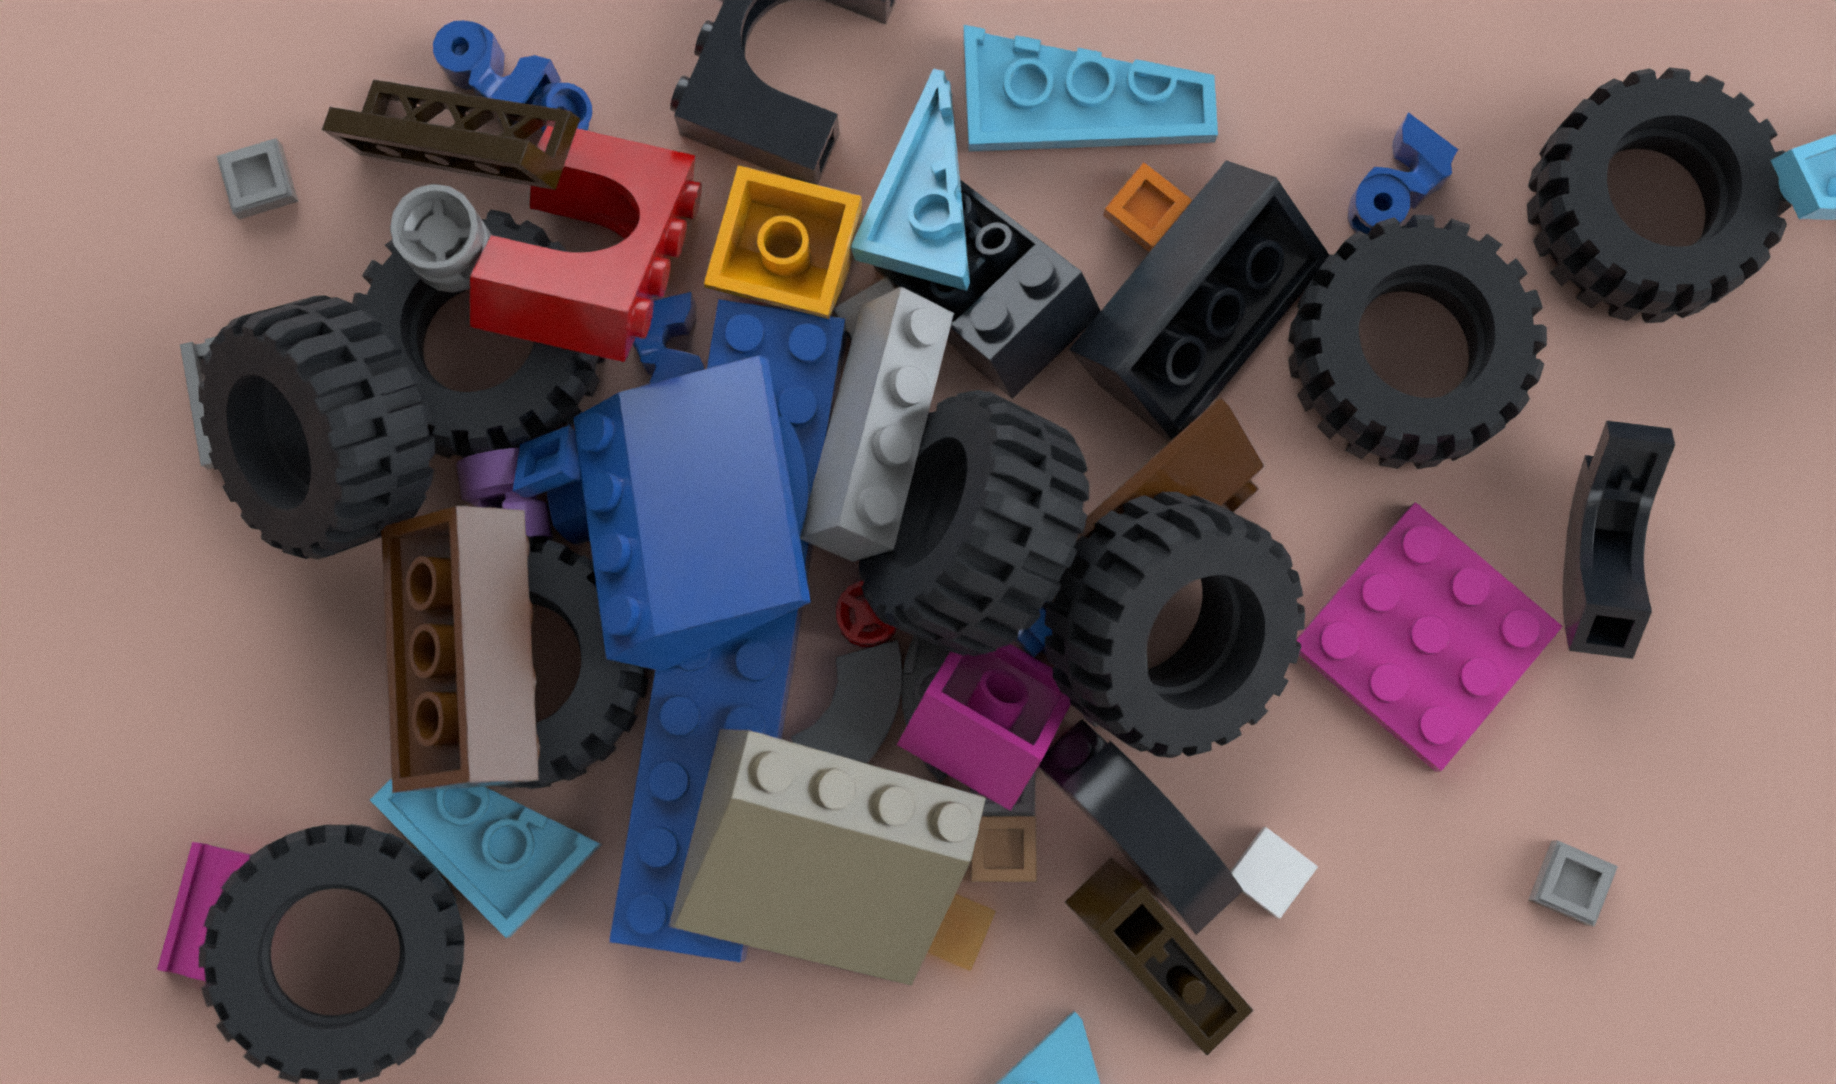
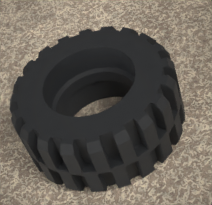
M1670 67L1658 79L1656 78V72L1650 68L1631 72L1623 82L1614 78L1599 86L1588 99H1583L1548 138L1539 152L1542 159L1532 169L1528 184L1532 192H1537L1527 203L1528 223L1532 225L1540 224L1542 230L1533 239V242L1540 257L1551 254L1557 266L1550 272L1561 286L1569 280L1581 289L1576 299L1591 309L1602 301L1610 305L1608 309L1610 317L1628 321L1638 312H1642V319L1645 323L1665 322L1675 314L1681 318L1688 317L1702 311L1710 304L1716 303L1757 273L1771 258L1769 250L1781 241L1787 223L1784 218L1779 216L1788 210L1792 204L1782 195L1779 188V177L1770 160L1782 155L1785 151L1775 152L1771 140L1778 134L1770 121L1765 119L1759 123L1749 112L1755 104L1741 92L1734 98L1722 92L1725 83L1706 74L1699 82L1690 80L1691 72L1688 69ZM1631 149L1651 150L1672 158L1690 173L1700 189L1705 207L1704 228L1700 239L1696 243L1681 247L1657 244L1638 235L1623 222L1612 204L1607 185L1608 165L1613 155L1617 152Z
M490 210L487 213V218L481 219L492 236L568 252L559 241L554 243L550 241L544 229L527 220L521 225H517L510 213ZM392 239L385 244L392 253L383 265L375 260L370 262L362 275L371 285L367 295L359 292L354 293L352 303L360 306V310L371 313L383 323L382 332L395 337L404 350L401 356L406 365L414 367L420 384L416 385L422 402L427 401L431 420L427 422L429 435L434 437L435 454L448 459L453 455L465 458L493 450L520 448V444L554 431L563 422L571 427L574 425L573 417L582 413L578 404L583 396H594L600 381L595 373L596 365L603 363L605 358L534 342L533 348L521 368L499 385L476 392L453 391L443 386L434 379L426 367L423 350L424 340L429 324L437 311L451 298L466 290L446 292L434 289L420 279L396 249Z
M1413 215L1404 226H1400L1399 221L1393 217L1377 222L1368 234L1358 231L1345 240L1334 255L1330 254L1302 294L1297 304L1299 308L1298 313L1290 325L1288 341L1294 344V352L1289 357L1288 362L1291 377L1301 379L1303 388L1297 396L1304 410L1308 411L1315 407L1323 418L1316 426L1329 439L1338 433L1349 441L1345 451L1360 459H1363L1369 453L1380 456V466L1399 469L1406 462H1413L1417 469L1436 467L1446 459L1450 458L1452 461H1455L1471 453L1503 430L1509 421L1520 414L1530 400L1527 394L1528 390L1539 382L1544 363L1540 359H1536V354L1547 346V327L1543 324L1534 325L1533 317L1543 309L1537 290L1525 293L1520 283V280L1528 274L1517 258L1509 264L1505 263L1496 254L1503 244L1489 234H1486L1480 241H1477L1467 236L1470 224L1452 218L1444 228L1434 227L1435 219L1433 215ZM1413 292L1437 301L1451 312L1465 334L1469 351L1467 374L1453 391L1437 398L1415 397L1392 388L1378 377L1363 354L1359 338L1361 316L1373 300L1386 293Z
M326 295L313 296L231 320L227 326L222 327L209 345L210 350L204 356L200 370L205 376V379L199 385V402L204 406V416L200 418L203 436H208L212 449L209 456L214 470L219 469L225 482L222 487L230 502L238 504L242 510L240 516L250 528L262 532V540L272 547L282 549L283 553L304 559L313 558L318 560L370 542L381 537V530L386 525L414 518L427 497L425 493L432 484L434 469L429 466V461L435 455L434 437L429 435L427 422L431 420L427 401L422 402L416 385L420 384L414 367L406 365L401 356L404 350L395 337L382 332L383 323L371 313L360 310V306L338 297L331 298Z
M976 390L958 393L957 396L948 397L939 402L936 411L928 413L894 550L859 560V575L864 581L861 588L865 599L875 615L885 624L962 656H977L994 652L997 648L1008 646L1017 640L1019 630L1031 628L1041 616L1039 610L1046 601L1052 602L1061 585L1058 582L1065 568H1071L1077 550L1074 549L1078 534L1083 533L1087 518L1083 511V505L1089 499V482L1084 475L1088 469L1080 448L1068 430L990 391Z
M1161 492L1154 496V500L1144 495L1126 502L1123 505L1124 513L1122 514L1114 511L1107 513L1094 523L1097 531L1090 538L1087 539L1081 536L1075 543L1076 556L1071 568L1067 567L1058 582L1061 587L1057 592L1055 602H1047L1044 625L1052 629V635L1045 637L1047 661L1055 666L1053 668V679L1060 692L1068 696L1070 704L1083 715L1140 752L1149 751L1156 757L1166 758L1180 756L1182 752L1190 757L1211 751L1212 742L1222 746L1242 735L1240 728L1247 722L1251 725L1256 724L1268 712L1264 706L1273 694L1280 697L1289 680L1284 678L1290 663H1297L1301 650V643L1296 641L1298 630L1305 629V608L1297 603V599L1303 596V590L1298 572L1291 569L1293 566L1292 560L1287 550L1281 543L1272 539L1269 531L1258 524L1196 495L1187 497L1179 492ZM1201 578L1202 604L1193 631L1174 655L1161 664L1149 668L1147 672L1146 647L1156 617L1176 592L1187 584Z
M527 536L530 546L527 559L529 600L531 604L543 606L556 612L569 624L579 643L581 668L575 688L563 706L546 719L536 722V734L540 742V755L538 759L539 780L498 785L512 789H537L551 787V783L561 780L571 781L587 773L586 768L595 761H604L617 749L614 743L624 731L630 732L638 717L634 714L640 697L645 698L648 679L644 677V667L606 659L593 562L586 556H580L565 545L548 540L546 543L535 542L529 536Z
M327 824L310 827L285 835L249 856V860L238 870L233 871L221 887L223 891L217 902L210 906L203 925L207 928L204 944L199 946L198 967L204 968L206 984L201 987L206 1006H213L220 1019L216 1027L226 1041L229 1042L234 1039L246 1051L243 1058L257 1068L265 1064L280 1072L278 1078L298 1084L301 1078L316 1080L318 1084H340L343 1080L358 1078L359 1082H363L380 1076L382 1070L395 1063L399 1066L415 1055L417 1048L427 1038L431 1039L443 1023L450 1005L454 1002L464 962L465 937L462 918H460L456 898L449 884L443 880L436 867L423 854L409 846L407 841L391 833L386 834L371 829L369 826L356 824ZM327 889L356 891L377 902L394 923L400 946L399 963L395 976L384 993L368 1006L342 1015L319 1014L296 1004L281 989L274 975L271 963L272 939L277 925L284 914L305 896Z

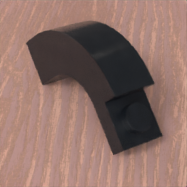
M1606 420L1594 456H1584L1570 510L1563 570V615L1569 651L1628 659L1634 658L1652 613L1644 571L1645 540L1652 505L1675 447L1671 428Z
M1083 719L1076 723L1046 751L1038 765L1045 776L1109 838L1138 871L1155 895L1193 933L1197 935L1244 891L1215 851L1160 789L1115 744L1104 740Z

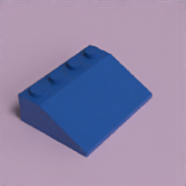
M759 355L624 390L573 417L606 659L665 671L811 602L767 358Z

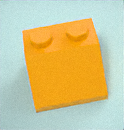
M738 165L705 277L704 287L829 319L847 280L853 259L850 246L863 221L862 196Z

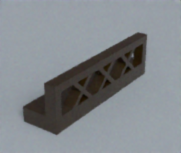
M373 79L362 112L330 107L322 130L359 155L556 190L580 118L568 110ZM390 100L402 102L407 114L402 119L384 116ZM445 109L450 110L455 124L451 127L427 123ZM496 117L500 119L505 132L501 135L477 132L476 130ZM543 126H551L553 130L545 152L529 140H525Z

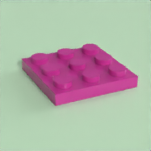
M1414 502L1299 634L1296 641L1301 643L1299 656L1432 770L1440 772L1563 626L1419 504Z

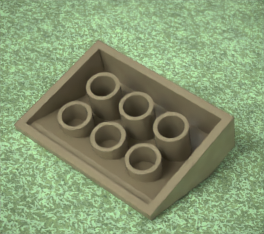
M720 729L669 927L912 985L971 863L986 797L754 731Z

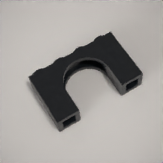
M719 0L723 4L715 22L707 20L699 32L694 50L695 56H698L699 59L691 77L683 75L680 78L671 99L670 110L675 112L674 117L680 135L785 177L818 185L840 134L838 114L767 85L753 72L745 58L747 42L757 22L769 10L790 0ZM823 0L883 24L887 23L896 0Z

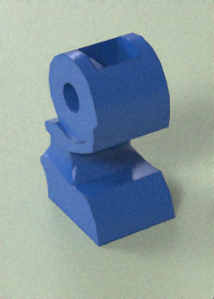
M466 20L450 22L437 32L433 41V54L447 78L456 87L473 90L476 96L532 105L534 98L542 94L544 86L553 82L560 83L561 81L551 59L537 55L519 58L512 73L503 77L505 54L494 34L476 22Z
M1408 112L1397 129L1392 141L1393 158L1409 167L1410 172L1383 167H1374L1369 171L1350 199L1347 218L1351 228L1355 233L1361 231L1368 234L1377 222L1393 217L1401 225L1410 208L1415 209L1430 194L1440 190L1452 174L1451 164L1459 149Z
M692 292L653 301V315L648 334L645 339L635 337L632 344L638 352L647 373L652 375L650 384L705 370L700 356L669 349L666 345L671 337L689 335L696 322L697 305Z
M568 425L520 444L513 491L523 498L534 497L547 492L550 514L555 529L567 541L573 544L580 545L589 542L590 536L575 430Z

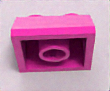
M1011 644L997 648L994 652L977 656H962L950 651L922 697L897 745L1011 811L1053 740L1071 705L1070 698L1060 692L1053 679V668Z

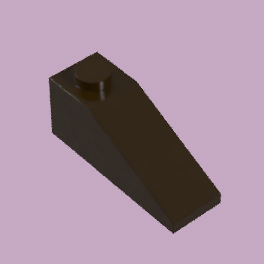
M1112 857L1065 901L1066 905L1207 1056L1254 1011L1151 892Z

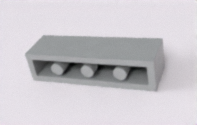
M899 287L861 305L808 502V512L800 537L801 540L852 562L894 550L954 315L953 312L903 287Z

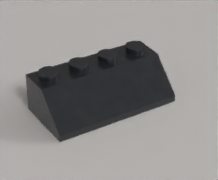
M1226 160L1069 350L1102 389L1167 441L1171 442L1211 405L1307 288L1330 254L1277 177Z

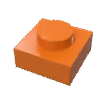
M1143 162L1104 209L1103 216L1150 252L1193 200Z

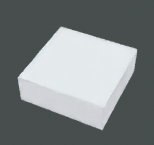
M1263 827L1230 872L1244 890L1242 892L1275 918L1280 919L1318 866L1267 827Z

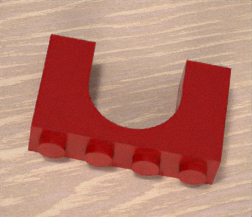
M551 126L546 127L537 145L544 152L553 130ZM577 129L556 190L530 186L529 209L594 223L614 231L625 240L599 251L564 252L491 235L470 275V327L625 362L635 337L645 339L648 334L654 302L651 299L653 296L662 298L665 293L671 265L669 256L679 258L683 249L687 229L685 218L695 220L702 197V183L693 181L695 155Z

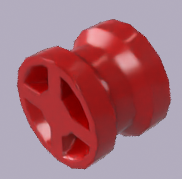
M861 580L849 585L840 594L836 604V620L842 635L851 644L860 648H870L887 643L895 635L897 628L883 623L875 615L864 597L861 588L864 581Z

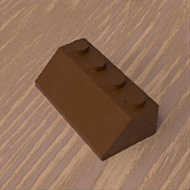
M1221 397L1216 400L1087 516L1084 531L1078 534L1076 542L1081 536L1087 539L1090 538L1097 531L1094 523L1107 513L1114 511L1122 514L1124 513L1123 505L1126 502L1144 495L1153 500L1154 496L1161 492H1179L1187 497L1196 495L1221 507L1223 506L1233 513L1259 490L1251 480L1262 470L1264 464L1230 406ZM1046 601L1042 607L1046 610L1047 602L1051 601Z
M453 506L386 525L381 530L392 793L498 786L539 780L538 759L540 755V742L536 734L534 698L537 679L532 660L531 624L533 608L529 600L527 559L530 546L526 535L525 510Z

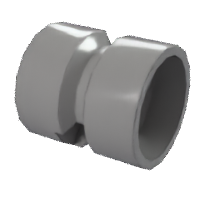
M437 184L415 188L398 203L393 211L390 226L394 246L424 283L436 290L446 292L470 289V275L491 233L464 194L450 186Z

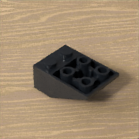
M960 179L970 278L967 291L874 266V268L884 278L887 277L895 289L903 287L953 312L954 315L947 341L976 370L1013 399L1090 325L1101 310L1081 270Z

